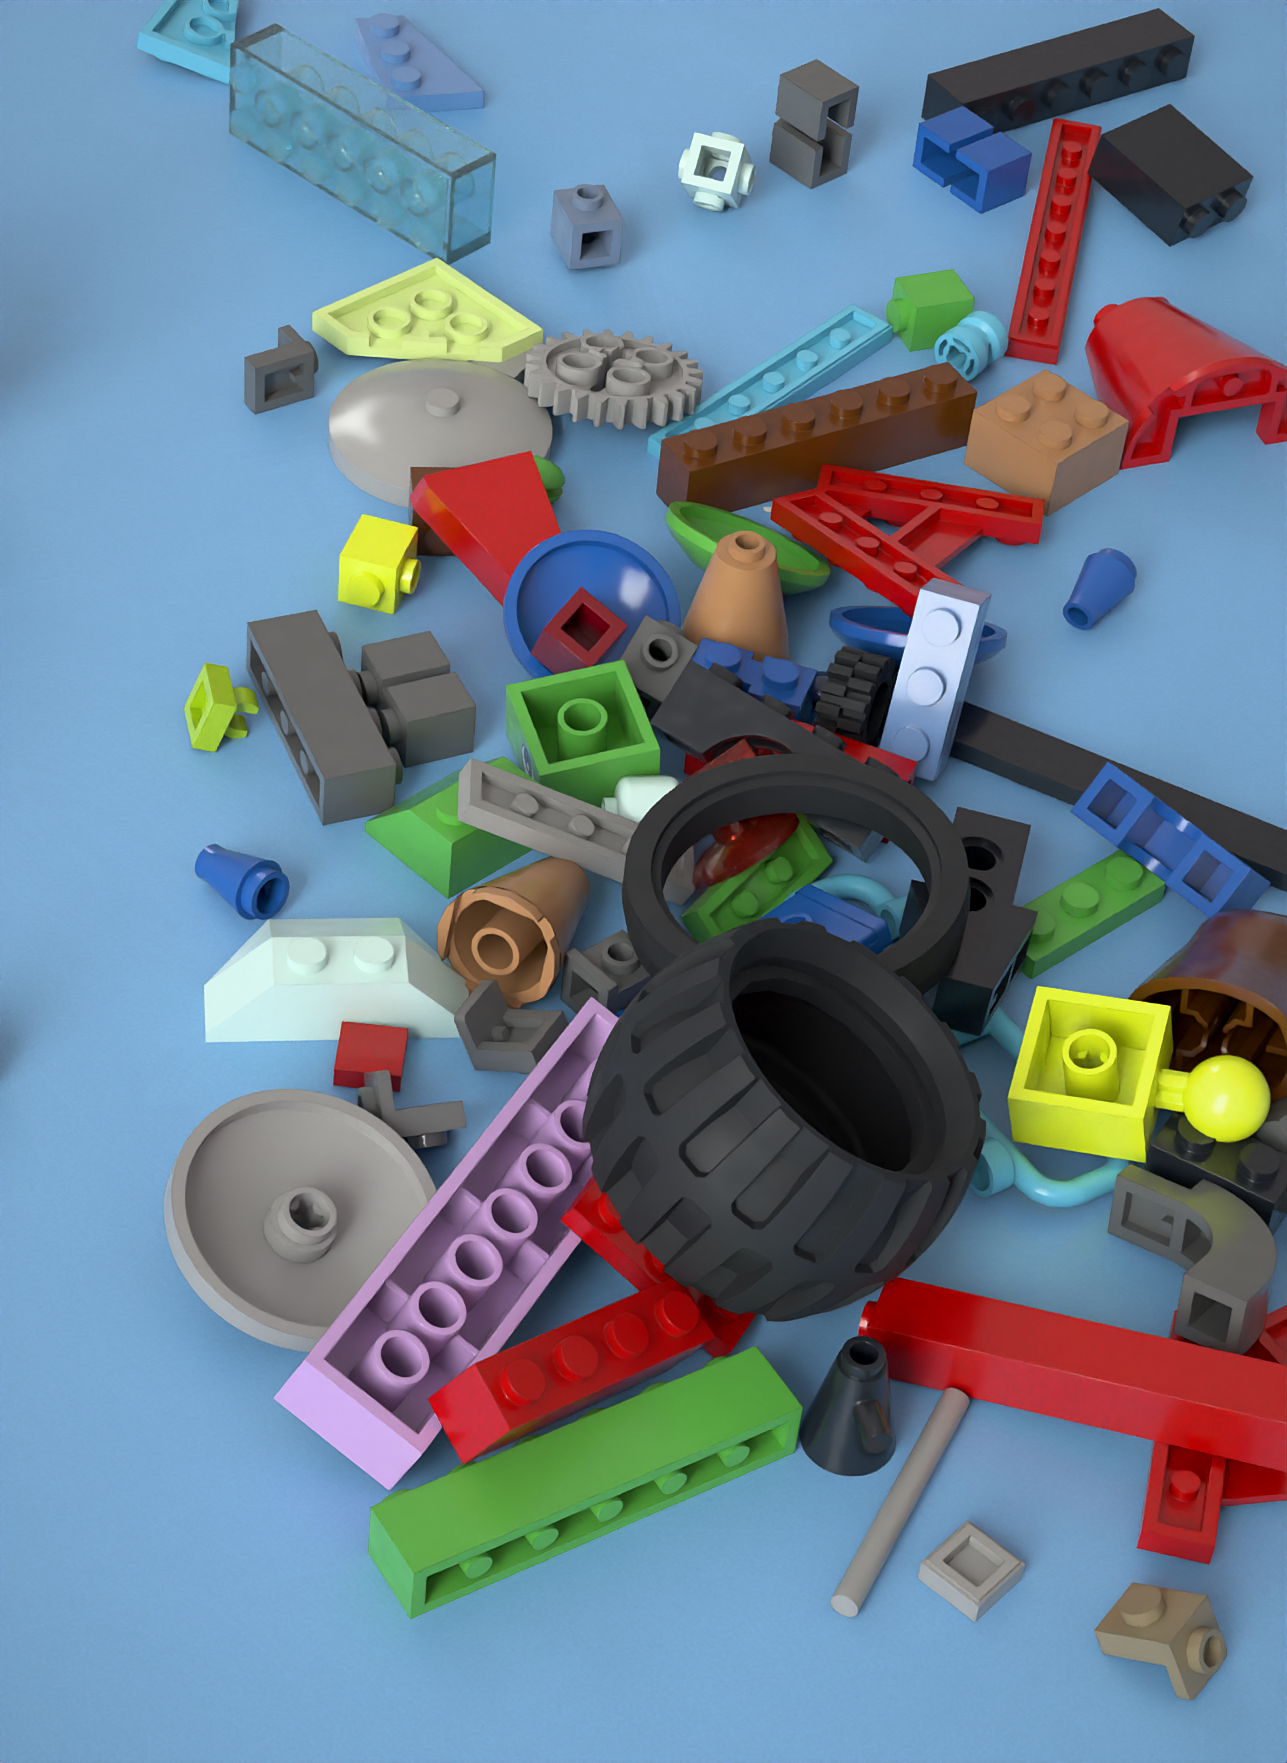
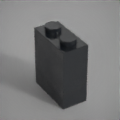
M1171 104L1102 134L1087 171L1095 181L1169 247L1189 237L1197 238L1208 228L1223 221L1230 222L1234 220L1246 206L1247 198L1245 196L1254 177Z

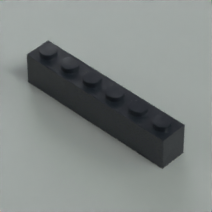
M1157 8L930 73L927 77L921 117L926 121L964 106L994 127L993 134L1003 133L1186 78L1195 36L1161 9Z

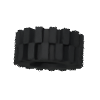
M843 646L841 651L838 650L835 654L834 663H830L827 669V681L823 680L820 688L822 696L821 700L816 703L815 711L818 712V715L813 721V726L819 725L832 733L878 748V738H882L884 722L887 719L889 704L894 692L892 686L896 681L897 673L894 672L896 667L895 661L889 657Z

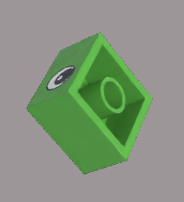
M624 660L505 685L507 738L518 767L542 786L601 808L602 798L614 797L615 787L622 777L628 775H660L661 749Z

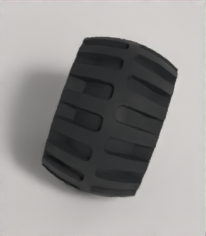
M778 917L740 925L699 943L681 954L657 973L629 1003L611 1030L591 1075L587 1092L588 1098L582 1118L583 1140L590 1143L593 1157L592 1174L600 1192L607 1193L613 1206L621 1216L619 1223L636 1244L642 1243L665 1266L663 1271L685 1288L692 1286L701 1293L715 1300L716 1306L738 1315L746 1312L761 1314L765 1316L767 1321L773 1322L792 1321L833 1311L880 1289L912 1265L945 1229L967 1192L985 1142L986 1121L980 1118L979 1102L982 1093L975 1073L968 1070L958 1049L960 1046L959 1041L947 1023L940 1022L933 1011L921 999L923 994L904 976L901 978L897 976L892 970L876 959L874 952L855 940L848 942L828 933L825 926L805 920L794 924L781 923Z

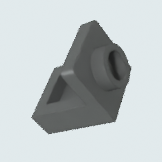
M483 979L454 1014V1023L475 1070L530 1074L569 1025L563 1011L509 1009L497 980Z
M389 1070L364 1073L365 1087L357 1088V1106L381 1119L401 1137H406V1141L412 1149L448 1144V1130L466 1128L462 1100L395 1109Z

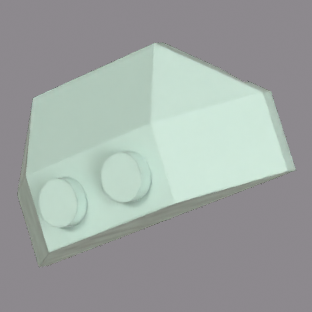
M400 918L268 919L204 985L206 1042L339 1040L342 1021L408 1028V1039L461 1038L454 1023V1014L469 997V991L465 986L466 979L445 960L442 961L439 954Z

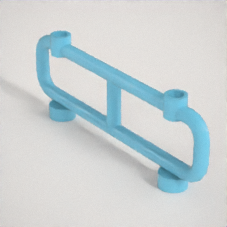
M857 874L831 876L811 884L842 900L855 899L866 903L875 911L877 917L886 921L892 940L901 939L899 928L908 894L896 898L889 889L877 880ZM794 891V892H792L791 894L787 895V897H786V899H785L784 901H786L787 899H789L790 897H792L793 895H795V892H796V891ZM1000 1006L980 1037L951 1029L960 1045L990 1034L1016 1062L1018 1060L1024 1032ZM980 1108V1118L986 1121V1136L969 1188L979 1197L986 1198L1008 1189L1014 1184L1018 1190L1032 1201L1048 1207L1068 1208L1082 1205L1114 1191L1117 1174L1128 1165H1133V1161L1105 1156L1106 1164L1066 1181L1050 1179L1041 1174Z

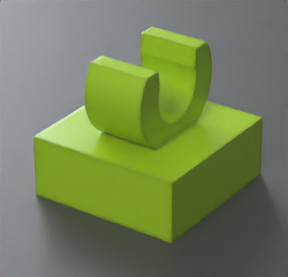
M205 662L184 706L192 748L216 752L223 735L229 738H245L248 733L245 718L235 713L247 712L257 714L259 710L256 694L253 690L246 687H232L227 666Z

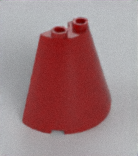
M1141 297L1120 305L1109 304L1100 309L1095 315L1093 321L1095 327L1091 331L1084 349L1098 401L1129 420L1119 467L1120 470L1169 462L1179 417L1262 404L1256 434L1265 445L1287 441V366L1170 304L1164 297Z

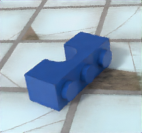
M1109 762L1105 764L1070 811L1114 846L1124 851L1165 882L1164 884L1209 918L1221 911L1252 909L1271 884V882Z

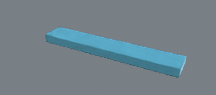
M854 304L849 305L702 401L700 405L695 406L694 414L684 413L682 421L673 420L648 437L646 453L659 460L662 439L735 420L742 416H750L783 407L790 403L804 401L892 341L894 326Z

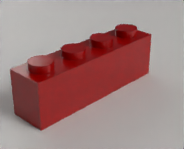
M670 1278L478 1361L427 1399L464 1465L667 1372L714 1339L715 1336L688 1287L685 1288L673 1278Z

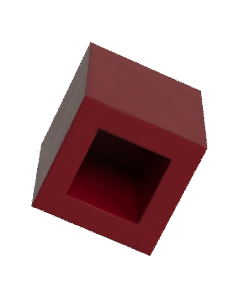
M580 587L544 627L530 654L554 674L601 665L614 651L628 625L583 587Z

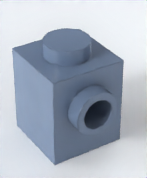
M581 184L570 189L554 190L550 235L569 270L619 264L624 219L605 186Z

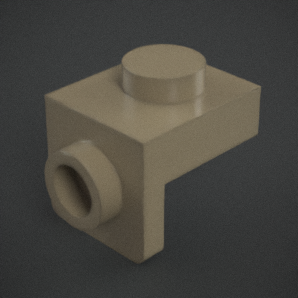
M1132 1582L1094 1630L1103 1654L1166 1666L1176 1696L1187 1700H1194L1213 1674L1218 1671L1227 1656L1224 1638L1219 1629L1207 1595Z

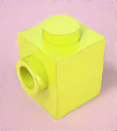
M362 514L340 553L338 601L394 615L404 594H413L418 584L421 570V561L416 559L418 527Z

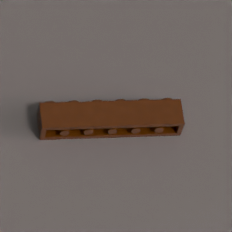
M949 362L668 437L661 441L656 494L667 507L672 502L686 501L734 512L773 501L774 498L817 488L822 464L876 472L967 446L978 392Z

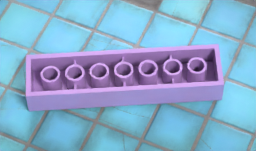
M592 996L273 1398L389 1491L421 1457L442 1429V1425L427 1398L474 1363L499 1352L582 1240L560 1218L593 1175L591 1171L593 1157L590 1143L583 1140L582 1118L588 1098L587 1092L591 1075L602 1047L619 1019Z

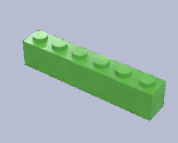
M757 1346L730 1357H717L708 1362L702 1369L671 1382L663 1381L652 1384L639 1395L606 1409H592L583 1414L577 1421L544 1435L534 1434L527 1436L517 1442L512 1448L479 1462L470 1461L464 1465L460 1464L441 1478L412 1490L401 1489L393 1492L383 1499L381 1503L370 1507L368 1554L409 1618H415L795 1453L803 1406Z

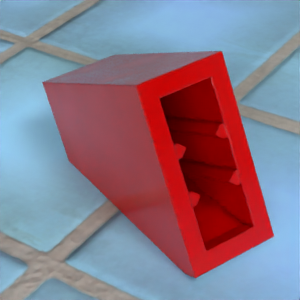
M532 451L424 475L409 497L413 509L502 607L509 580L522 558L542 541L561 533Z

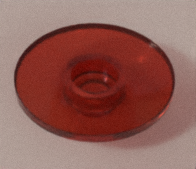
M796 813L772 814L754 817L749 820L744 819L712 832L711 834L715 841L703 852L694 865L692 883L695 889L707 888L732 878L775 851L798 828L800 820Z

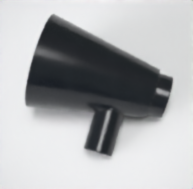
M856 1336L845 1342L800 1425L799 1438L804 1452L816 1465L831 1473L842 1476H863L874 1473L890 1461L895 1451L896 1435L886 1351L880 1342L871 1337Z

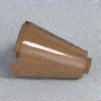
M746 530L729 534L720 539L681 626V630L686 634L689 641L698 646L702 638L720 643H729L735 647L754 652L753 660L763 662L765 656L791 661V649L775 547L770 541L756 532Z
M549 856L469 889L457 896L446 907L437 926V950L441 960L444 961L448 958L451 966L466 979L465 986L469 991V996L483 979L497 980L508 1008L519 1009L523 1004L538 1001L551 990L558 978L564 963L565 953L569 951L590 898L591 888L587 875L575 862Z

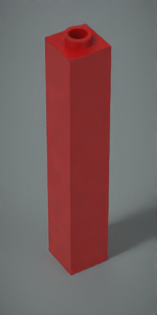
M895 1277L885 1284L878 1301L868 1300L862 1311L858 1336L871 1337L882 1344L886 1351L890 1379L941 1391L947 1388H956L970 1398L1287 1472V1365L901 1277Z

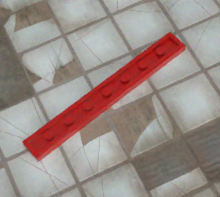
M1053 118L1008 332V347L1004 356L1057 365L1092 183V177L1087 171L1101 136L1102 127L1098 125Z

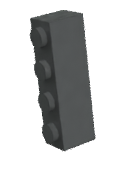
M317 610L247 622L246 669L322 825L381 814L393 807L395 785L401 784L403 780L401 760L397 750L394 747L388 748L382 738V727L377 711L374 708L367 709L362 699V688L357 672L354 669L347 670L343 662L342 648L337 634L334 631H327Z

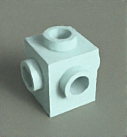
M713 132L711 136L694 133L690 149L686 148L682 154L678 178L682 179L683 187L689 197L694 198L693 204L696 206L721 212L724 205L738 208L742 194H750L755 180L756 165L751 164L752 159L739 138L720 132ZM718 171H726L723 182L712 179L713 175Z

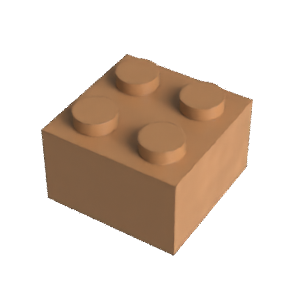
M1044 369L973 410L964 464L1010 494L1044 499L1043 515L1048 517L1118 474L1129 420L1109 409L1104 403L1093 399L1067 383L1062 377Z

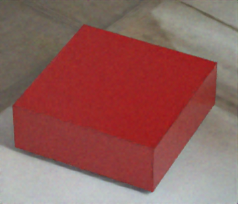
M342 1021L334 1065L333 1086L365 1087L364 1073L389 1070L392 1092H400L408 1043V1028Z

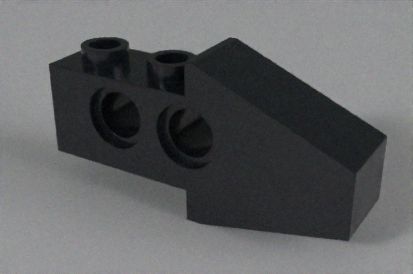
M957 806L953 825L962 840L967 855L971 890L970 910L962 944L955 960L944 976L921 999L933 1011L940 1022H946L950 1029L980 1037L1023 968L1038 911L1013 905L1031 825ZM911 880L899 928L901 938L916 924L928 903L929 892L925 882Z

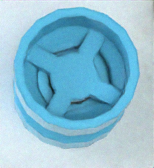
M974 311L964 317L956 327L942 334L935 342L934 354L937 364L949 362L966 381H970L978 376L987 365L997 361L1006 352L1008 347L1007 331L994 315L986 311Z

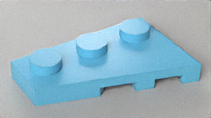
M164 0L139 32L136 49L154 55L163 62L177 64L229 85L233 62L232 53L235 41L238 0Z

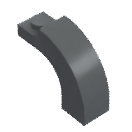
M1128 1165L1116 1176L1107 1232L1165 1257L1187 1270L1183 1275L1173 1333L1204 1347L1243 1355L1258 1340L1266 1321L1277 1263V1249L1271 1231L1261 1217L1244 1201L1206 1179L1201 1180L1192 1189H1188L1137 1166Z

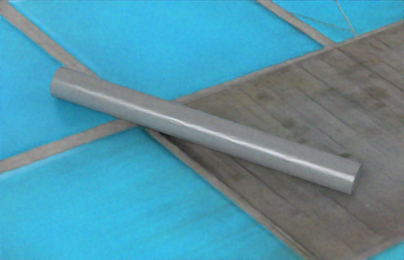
M956 1388L945 1389L830 1600L831 1606L839 1614L854 1617L863 1605L970 1404L968 1396L961 1390Z

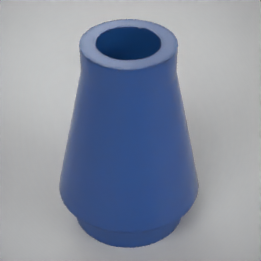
M1112 548L1102 549L1098 553H1093L1086 558L1070 599L1063 607V615L1070 625L1080 630H1088L1099 618L1132 594L1135 588L1137 571L1131 559L1124 553Z
M218 844L208 845L197 857L195 863L197 877L207 882L244 919L267 920L275 916L284 906L288 898L290 886L287 876L283 874L277 862L228 850Z

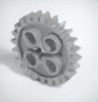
M583 329L582 336L579 337L569 332H563L562 340L548 336L546 337L545 344L535 343L533 352H527L524 387L528 388L529 397L538 398L539 407L553 406V414L556 416L571 413L573 414L572 422L577 423L587 418L593 420L594 427H600L605 422H612L618 430H623L625 424H634L640 429H646V422L649 421L664 427L666 426L667 418L680 422L683 420V413L694 414L695 406L700 405L703 370L698 369L697 360L687 359V351L672 352V343L655 345L653 344L654 337L652 336L638 340L633 339V333L629 331L622 336H614L609 329H605L603 334H593L591 331Z

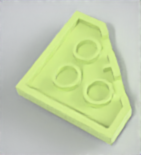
M439 258L430 260L312 312V331L346 355L409 360L449 359L468 362V360L504 362L532 349L535 343L543 344V329Z

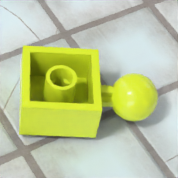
M1037 986L1007 1099L1014 1142L1146 1163L1159 1108L1184 1112L1193 1127L1201 1133L1215 1138L1217 1142H1236L1254 1134L1264 1123L1270 1109V1090L1264 1075L1255 1065L1233 1055L1211 1057L1197 1065L1191 1073L1169 1070L1173 1053L1171 1006Z

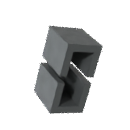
M818 59L780 74L775 114L780 118L774 123L769 162L809 189L847 174L852 134L842 127L848 129L854 126L859 86ZM827 117H829L830 119H832L833 121H835L836 123H838V124L841 125L842 127L838 126L837 124H835L834 122H832L831 120H829Z
M430 631L363 645L361 672H357L362 688V699L367 708H374L377 711L382 727V738L387 747L392 746L397 750L405 768L472 753L474 748L476 704L456 672L450 673L451 664Z

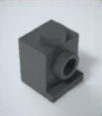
M622 929L583 952H579L574 947L565 953L560 1000L576 1014H578L591 996L613 1014L621 1009H626L634 997L652 979V976L645 970L636 956L629 939V934Z

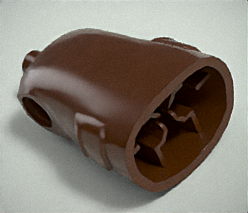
M1234 909L1217 912L1200 925L1183 948L1171 956L1141 983L1128 1000L1171 1006L1173 1053L1169 1070L1191 1073L1197 1065L1211 1057L1219 1055L1241 1057L1251 1062L1262 1072L1269 1086L1271 1102L1287 1095V916L1254 909Z

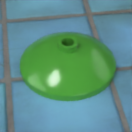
M686 501L670 503L666 512L665 520L671 535L689 560L703 571H706L720 539L729 534L746 530L760 534L775 547L783 596L808 592L826 584L831 573L830 566L804 545L767 526L737 514Z

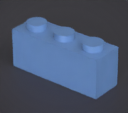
M937 578L931 579L920 588L879 749L917 761L915 776L934 781L947 767L992 597L990 593Z

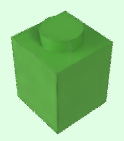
M954 269L895 278L892 300L887 303L886 307L887 322L894 326L893 332L897 333L909 352L935 348V342L942 334L956 327L964 317L973 312L975 298Z

